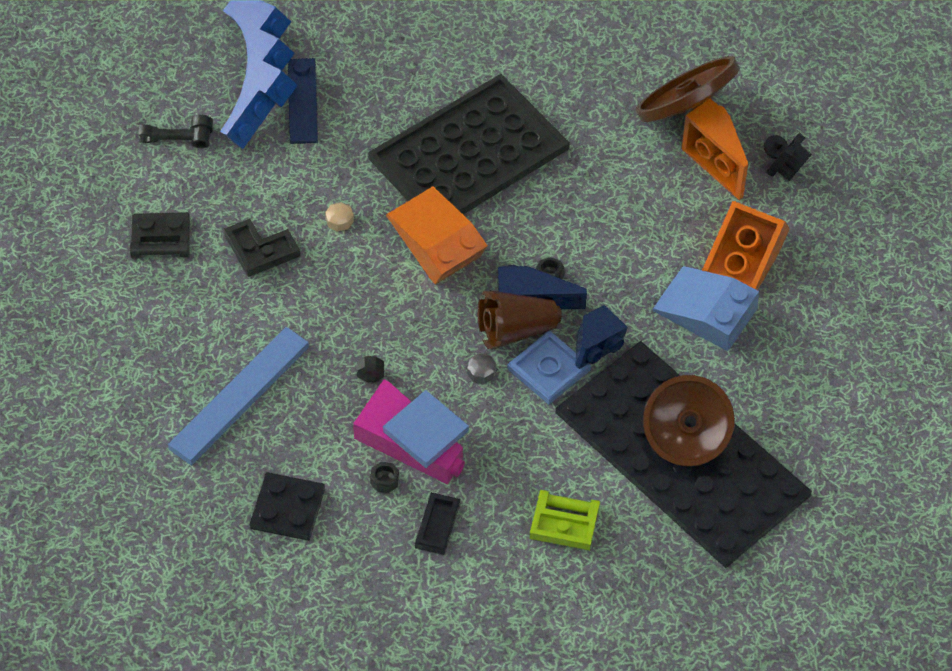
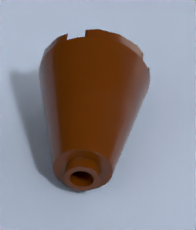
M490 290L483 291L482 295L485 296V299H479L478 327L480 332H486L488 340L482 341L487 349H497L556 329L558 323L562 320L560 306L550 299Z

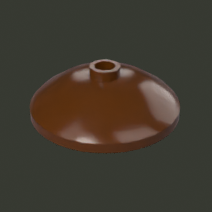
M681 375L665 381L651 394L644 410L643 425L649 444L662 458L681 466H698L715 459L728 446L734 432L735 415L729 397L716 383L701 376ZM694 416L697 421L696 425L691 428L687 427L686 419Z

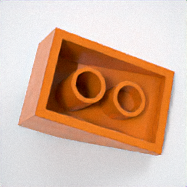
M710 98L686 115L682 150L740 200L744 196L748 161L730 115L723 106L718 105Z
M433 186L386 215L435 285L480 258L488 246L472 222Z
M732 201L702 271L735 278L758 290L782 248L790 229L784 220Z

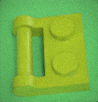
M540 489L530 530V539L590 551L601 501L591 499V502L552 495L550 491ZM547 506H550V507H555V508H560V509H565V510H570V511H575V512L586 513V514H588V516H582V515H577V514H572V513H567V512H561V511H556V510H551V509H546V508H547Z

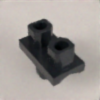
M798 133L789 145L779 135L768 137L764 142V151L770 158L776 160L766 173L773 177L779 172L790 181L812 155L801 145L805 137Z

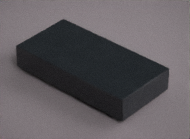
M431 492L415 541L416 549L445 555L461 499Z

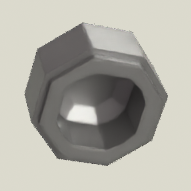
M478 353L469 359L467 374L473 382L485 384L494 379L496 362L490 355Z

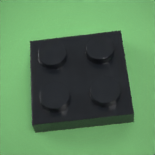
M266 472L250 521V529L310 541L325 492V484Z

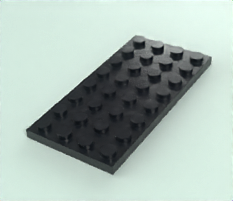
M640 341L558 405L555 413L722 566L727 568L811 497L812 491L736 424L728 446L718 457L708 463L698 466H681L673 464L658 455L649 444L645 435L643 425L644 410L648 399L655 389L665 381L681 375ZM694 416L686 419L687 427L691 428L696 425L697 421Z

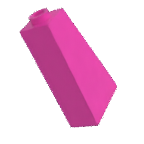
M383 380L353 423L354 439L448 485L452 477H458L464 468L463 447L456 442L427 468L416 461L383 432V426L411 403L389 381Z

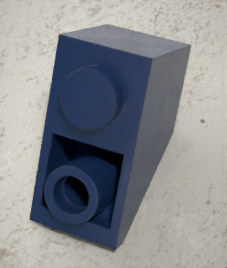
M605 305L583 316L576 339L575 366L579 369L590 363L595 364L603 356L610 352H617L624 345V337L628 327Z

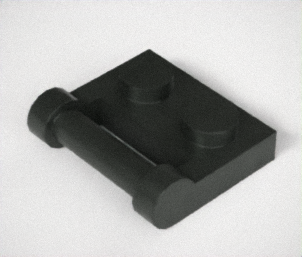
M190 212L132 214L131 258H140V255L179 254L180 257H189ZM175 241H179V243L141 244V242H175Z

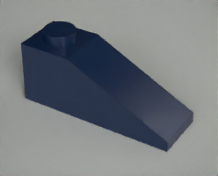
M315 58L290 59L288 62V77L298 85L289 97L290 144L318 143Z
M508 265L498 267V292L554 300L561 310L586 309L587 288L528 266Z

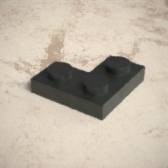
M251 219L224 228L225 237L248 277L300 257V249L288 229L261 239Z

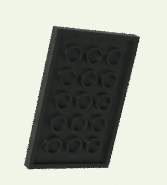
M499 74L369 151L368 159L407 201L433 186L462 214H465L569 150L570 142L502 74Z

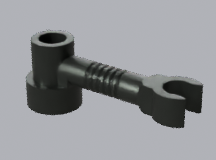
M195 115L191 119L190 129L182 130L159 129L156 126L143 124L139 125L138 135L140 136L141 143L182 139L192 140V145L196 148H207L209 146L210 134L213 132V119L207 115Z

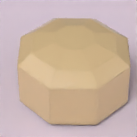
M342 202L330 205L325 212L328 227L337 232L349 229L354 222L351 206Z

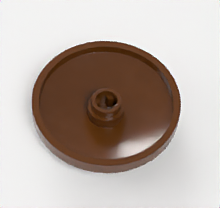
M725 56L711 60L665 83L637 105L635 110L642 122H652L667 119L687 111L691 112L722 90L738 74L740 67L735 57Z

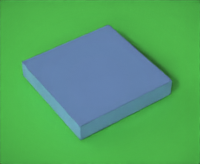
M547 331L509 362L507 369L550 405L591 370V365L588 364L580 369L575 366L576 352L551 331Z
M425 390L383 426V432L422 466L427 468L467 434L469 426Z

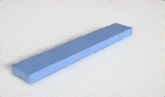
M285 327L168 444L169 450L192 466L309 348L308 341Z

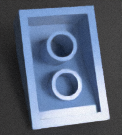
M683 266L656 303L653 311L728 351L758 309L759 291L732 277Z

